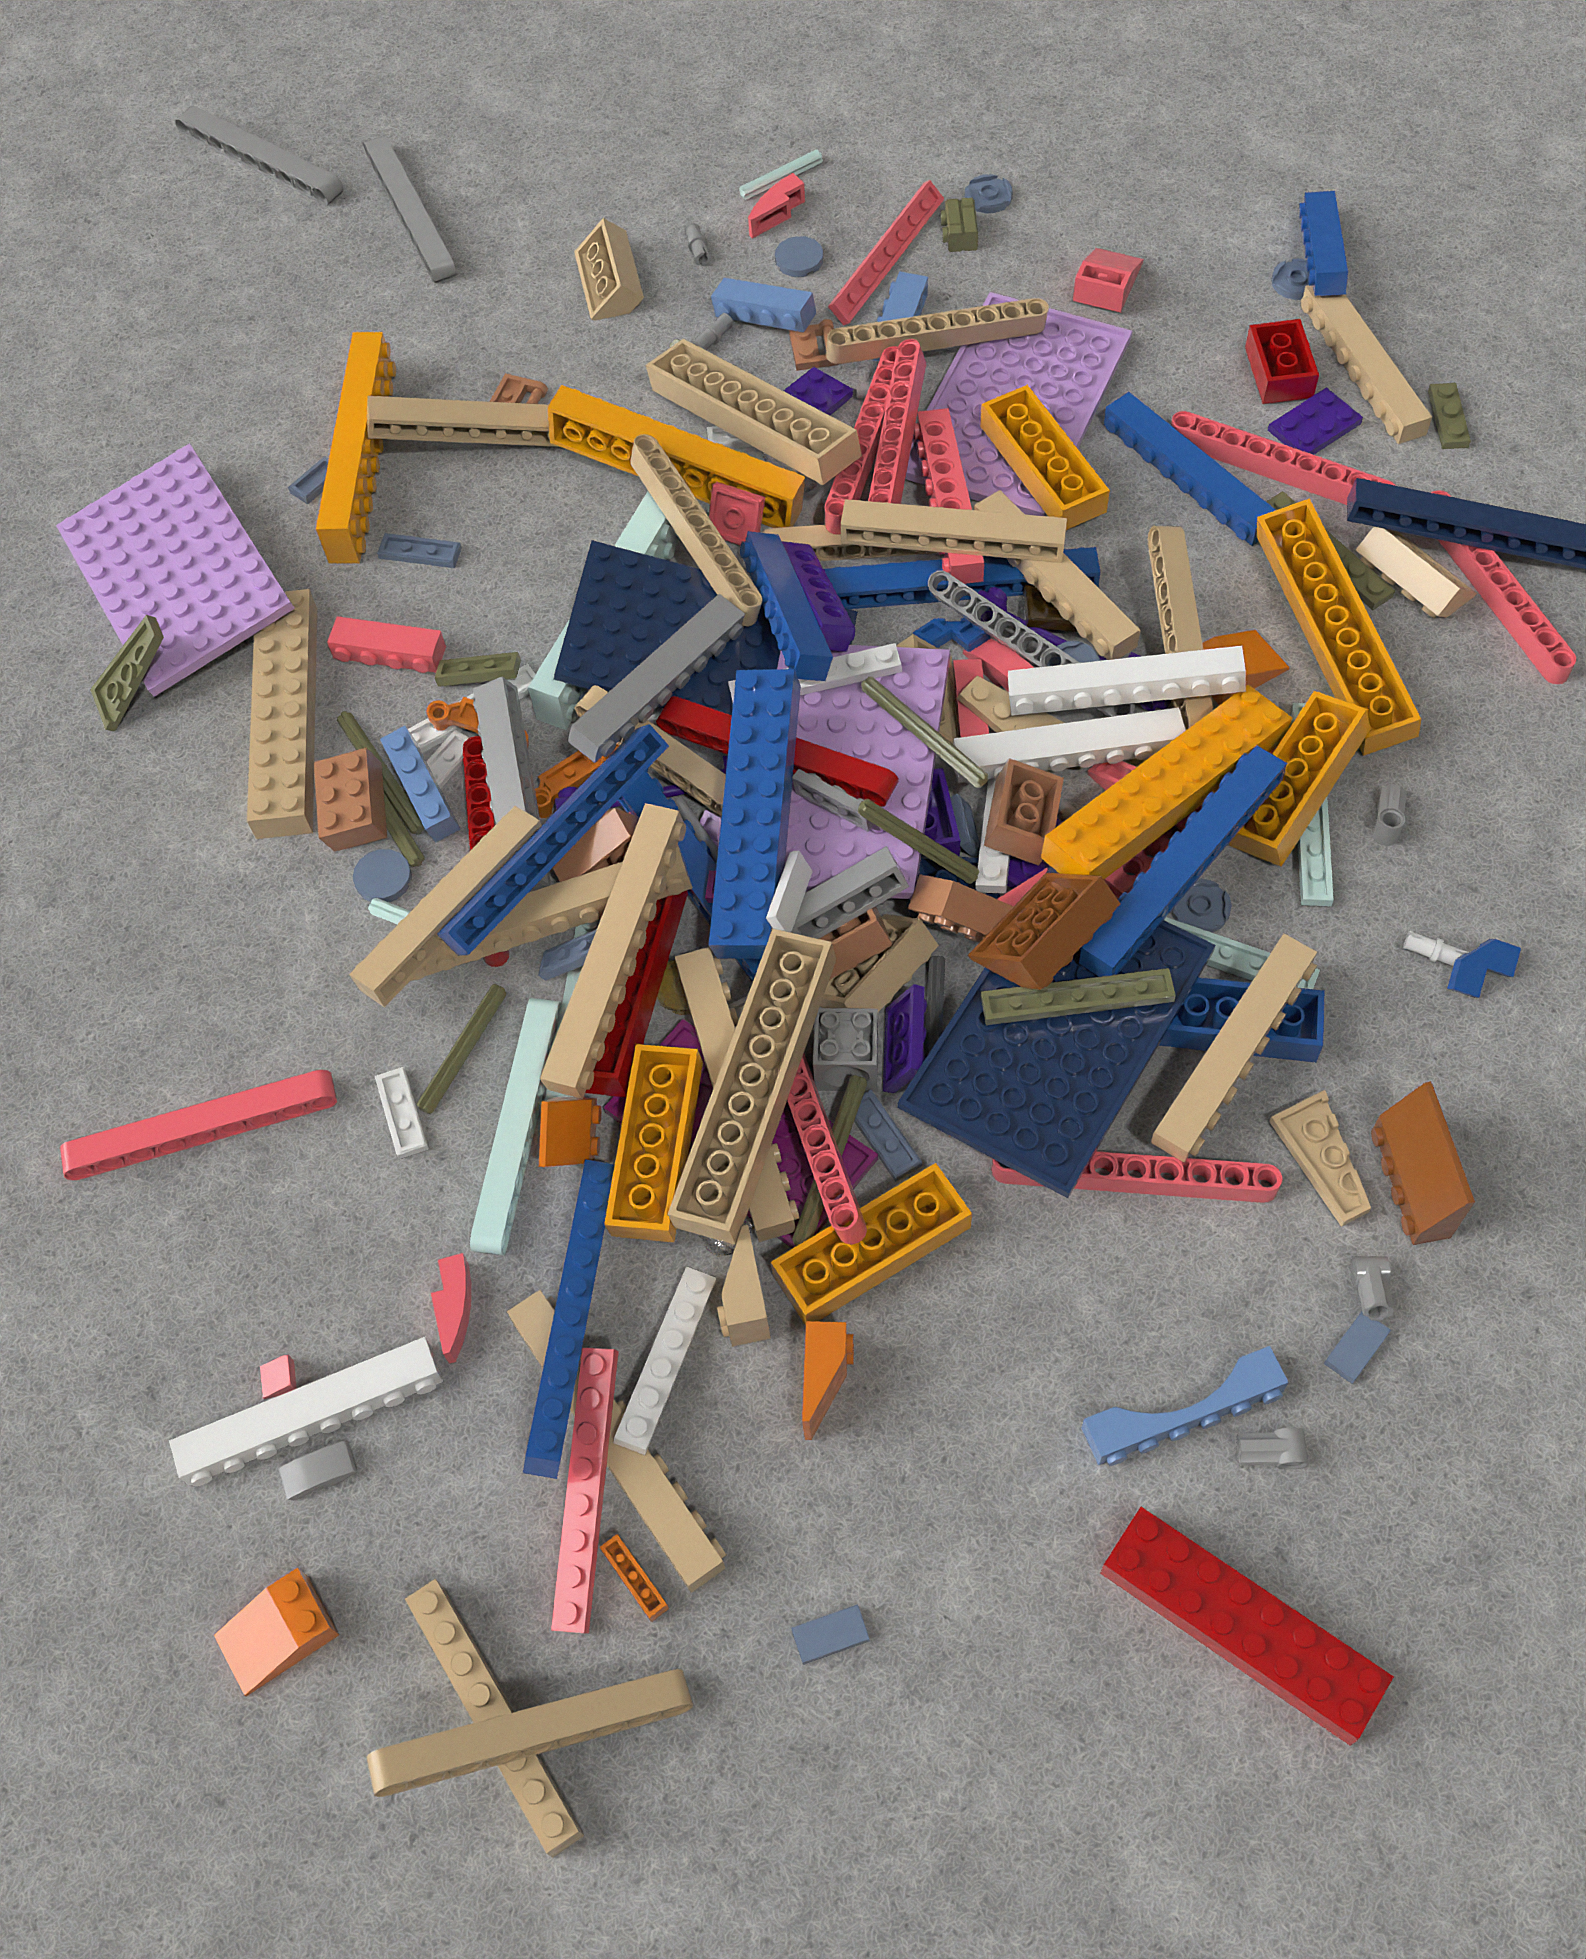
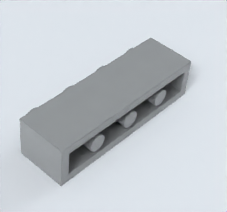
M884 847L806 892L792 932L819 939L908 888L909 885L888 847Z

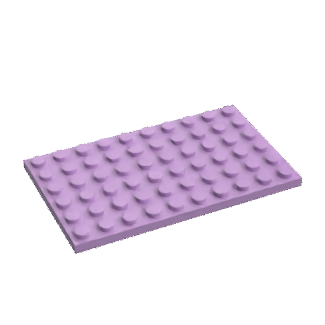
M990 292L983 306L1019 300ZM1049 308L1046 325L1041 333L961 345L926 411L949 408L970 499L982 501L1001 490L1024 514L1046 516L1044 510L980 427L981 404L1028 384L1078 449L1132 338L1131 330ZM913 435L905 479L925 485L927 476L923 477L921 472V460L923 458H918L917 442H919V439H914Z
M190 443L56 525L123 645L146 615L156 617L164 638L142 679L153 697L295 609Z
M849 645L847 652L830 651L833 657L880 646ZM897 647L902 672L875 679L939 732L950 663V650ZM782 651L780 652L777 669L788 668L785 665ZM863 681L801 695L796 737L885 767L898 776L899 782L886 806L882 808L924 834L936 753L864 693L861 686ZM792 781L785 864L790 852L798 850L801 852L813 871L806 892L887 846L909 885L908 888L891 898H912L918 880L921 853L875 824L867 832L795 793Z

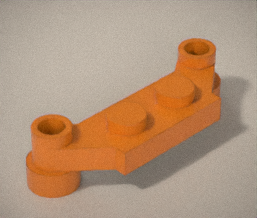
M463 697L460 702L450 705L440 700L433 701L428 705L426 710L427 716L436 730L443 731L449 726L455 725L478 733L479 720L478 714L474 709V700ZM525 731V736H526V741H527V747H528V746H529V737H528V733Z
M617 743L613 752L619 747ZM578 750L539 775L538 780L540 784L538 788H535L540 818H548L552 814L555 798H558V792L566 787L577 788L582 785L609 756H602L594 763Z

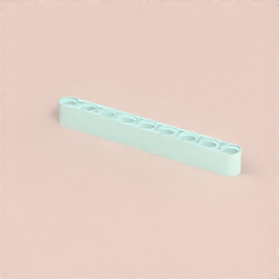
M530 998L528 1001L471 1232L470 1249L473 1252L505 1255L545 1089V1085L540 1080L557 1035L562 1007L561 1001Z

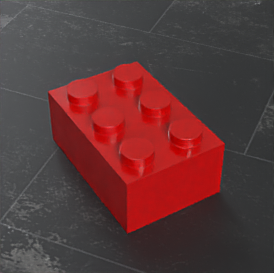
M1301 319L1250 325L1245 350L1262 404L1308 399L1315 395L1319 372Z

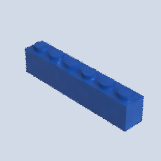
M1335 191L1305 192L1304 203H1299V219L1301 218V232H1303V245H1305L1304 255L1307 258L1306 270L1309 272L1308 284L1313 286L1314 296L1345 295L1348 267Z

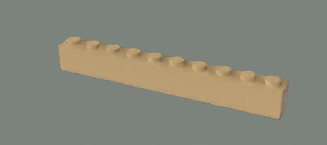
M646 803L644 805L540 1077V1080L550 1091L583 1099L586 1089L589 1090L593 1084L594 1067L596 1062L600 1061L603 1057L605 1050L604 1041L607 1033L611 1032L614 1027L616 1008L625 998V984L628 976H632L635 971V958L638 950L642 949L645 944L646 928L649 921H653L655 917L656 901L659 894H663L665 890L668 869L674 866L678 842L682 841L685 837L686 824L683 822L678 810Z
M679 845L676 848L674 866L672 868L669 867L666 875L665 890L663 894H659L658 899L677 895L692 889L685 860ZM623 862L529 892L469 955L458 956L445 944L412 980H419L425 976L449 970L470 961H477L482 957L507 951L513 947L534 942L540 938L565 932L570 928L601 919Z
M710 947L675 956V961L714 1089L739 1020L735 1008L729 1009L727 1001L731 1000V995L727 982L721 983L719 975L724 974L720 959L713 958ZM777 1143L771 1144L749 1206L759 1242L795 1232L794 1220L800 1219L795 1201H788L785 1191L791 1189L786 1172L779 1173L777 1163L782 1160Z
M541 1290L508 1310L507 1313L543 1368L556 1301L552 1296L546 1299ZM581 1356L570 1409L574 1417L576 1410ZM613 1400L607 1467L692 1593L726 1569L722 1560L726 1553L716 1538L709 1541L702 1530L707 1525L696 1509L690 1513L684 1504L688 1497L679 1483L676 1481L671 1485L665 1476L669 1469L659 1454L653 1457L647 1449L646 1454L643 1455L613 1443L627 1408L622 1400L617 1403Z

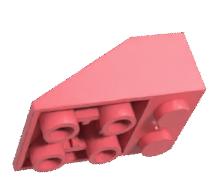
M1099 248L1094 249L1083 260L1075 277L1073 301L1121 313L1144 259Z

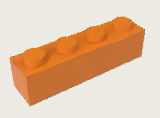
M618 1534L600 1546L602 1553L651 1623L669 1610L662 1596Z

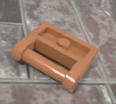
M824 319L819 324L808 325L804 332L789 330L796 371L811 369L812 367L821 368L838 365L831 363L827 359L826 354H819L816 336H823L827 350V335L834 329L832 320Z
M505 373L489 402L521 403L526 392H531L532 394L526 404H538L540 399L545 397L548 388L540 381Z

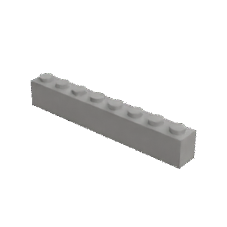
M718 594L573 723L568 742L594 763L602 756H609L619 740L622 738L626 740L640 721L646 722L659 704L663 706L667 703L676 688L682 689L695 671L701 672L711 656H718L730 639L735 640L739 637L744 628L742 622L745 613L721 594Z
M502 676L473 688L475 696L473 705L479 720L477 729L483 745L482 758L487 769L486 783L490 789L492 799L490 801V808L494 814L496 824L514 806L540 820L518 690L515 685ZM549 872L530 892L551 885Z

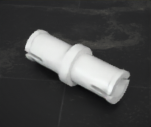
M1411 930L1408 932L1403 945V949L1427 956L1431 962L1438 960L1454 966L1455 959L1465 953H1469V951L1443 943V939L1437 938L1434 940L1414 933Z

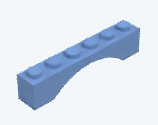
M1268 1346L1240 1357L1232 1373L1224 1383L1206 1399L1190 1407L1173 1412L1153 1414L1113 1407L1085 1418L1081 1428L1098 1465L1108 1462L1109 1466H1114L1125 1461L1128 1458L1127 1454L1139 1450L1143 1454L1154 1450L1159 1446L1158 1442L1170 1437L1171 1441H1177L1189 1435V1429L1199 1425L1203 1429L1210 1428L1221 1422L1220 1417L1229 1413L1236 1417L1247 1413L1252 1409V1404L1262 1400L1264 1404L1273 1403L1283 1397L1282 1392H1284L1289 1382L1271 1347Z

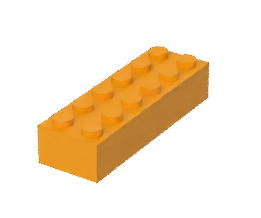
M1028 384L981 404L980 427L1048 517L1067 518V530L1107 512L1109 488Z
M1313 691L1273 752L1274 756L1287 763L1282 781L1229 842V845L1282 867L1370 731L1367 709Z
M636 1044L604 1223L612 1237L675 1242L677 1228L674 1227L667 1214L688 1160L703 1067L698 1049Z
M934 1163L860 1208L866 1223L867 1232L863 1240L857 1244L850 1245L842 1242L831 1225L771 1261L773 1277L805 1326L806 1321L818 1322L971 1228L972 1212L937 1163ZM853 1221L847 1222L843 1227H848Z

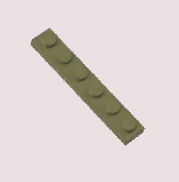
M1284 491L1266 501L1276 510L1296 503ZM1326 530L1361 601L1371 610H1374L1393 598L1395 590Z
M1169 968L1054 982L1041 990L1014 987L981 992L986 1025L1174 1002L1176 997Z

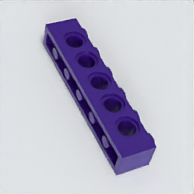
M782 541L829 649L847 652L850 641H853L855 637V625L852 623L840 601V597L818 560V556H816L810 544Z

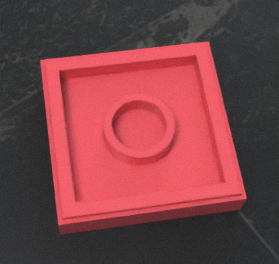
M716 482L712 488L709 518L725 541L741 546V543L746 540L748 531L760 532L765 497Z

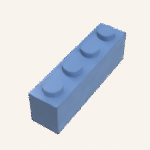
M899 271L896 281L891 282L890 297L885 299L883 315L878 317L877 322L920 316L928 296V276ZM876 358V359H872V360H874V361H879L880 358Z
M723 278L711 295L716 317L726 313L732 320L804 332L816 315L813 292Z
M403 726L382 737L380 740L425 830L432 839L437 842L459 831L461 828L416 740L407 727Z

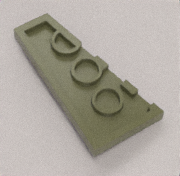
M146 615L90 689L105 730L116 731L164 638L156 617Z

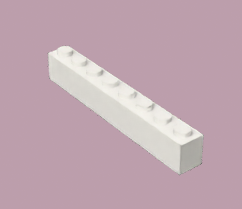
M1242 646L1010 670L1008 671V687L1011 715L1246 692V670Z
M1178 707L954 738L953 745L988 774V779H996L1009 758L1043 771L1052 770L1054 772L1077 766L1087 768L1094 764L1105 762L1115 764L1134 758L1144 760L1154 755L1186 730ZM955 770L957 783H970Z
M425 1337L169 1440L178 1477L188 1486L207 1484L214 1475L222 1472H236L245 1466L244 1463L256 1458L259 1460L270 1458L277 1453L278 1449L285 1446L302 1445L314 1434L336 1431L341 1427V1423L351 1419H365L373 1414V1410L380 1407L397 1406L405 1400V1397L414 1393L425 1394L431 1392L436 1388V1384L443 1382L431 1345Z

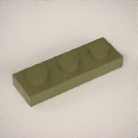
M1430 384L1428 394L1442 449L1469 448L1471 440L1457 384Z
M518 652L440 660L435 681L439 687L482 683L502 676L507 680L517 678L521 658Z

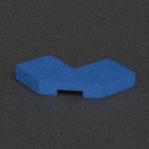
M934 618L913 632L915 636L937 648L953 639L968 652L991 639L989 634L965 618H961V621H946L945 618Z
M1488 939L1480 944L1478 948L1455 959L1447 989L1479 998L1487 970L1502 976L1514 977L1521 948L1497 939Z

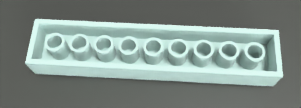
M647 491L614 546L668 560L673 557L676 544L680 538L649 491ZM569 621L528 686L536 719L565 730L571 721L574 722L577 719L578 714L574 707L579 702V696L585 690L584 687L554 680L556 666Z

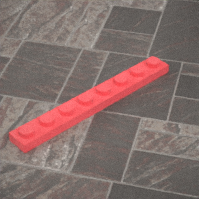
M931 180L923 183L828 307L843 325L851 322L943 202L944 197Z
M582 1348L551 1631L589 1634L619 1353L615 1349Z

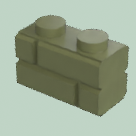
M947 199L945 201V210L940 211L941 226L946 225V227H942L943 243H948L949 252H960L962 250L976 251L978 249V227L974 199Z

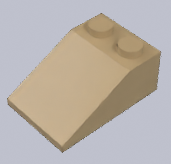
M748 1225L741 1226L721 1293L723 1306L717 1307L723 1337L730 1336L732 1347L771 1339Z

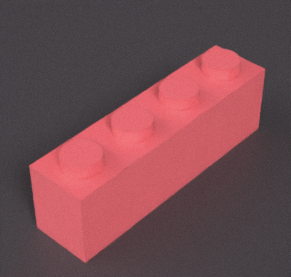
M338 616L327 641L333 658L339 661H356L370 666L375 664L384 665L393 669H413L420 673H436L439 661L442 660L446 649L440 630Z

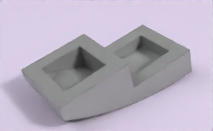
M342 1441L321 1448L279 1468L287 1500L294 1501L321 1486L331 1487L357 1473L349 1441Z

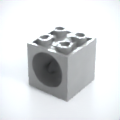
M819 1008L814 1024L813 1055L814 1080L818 1091H846L850 1077L857 1075L866 1079L867 1086L865 1091L872 1090L877 1092L878 1009Z

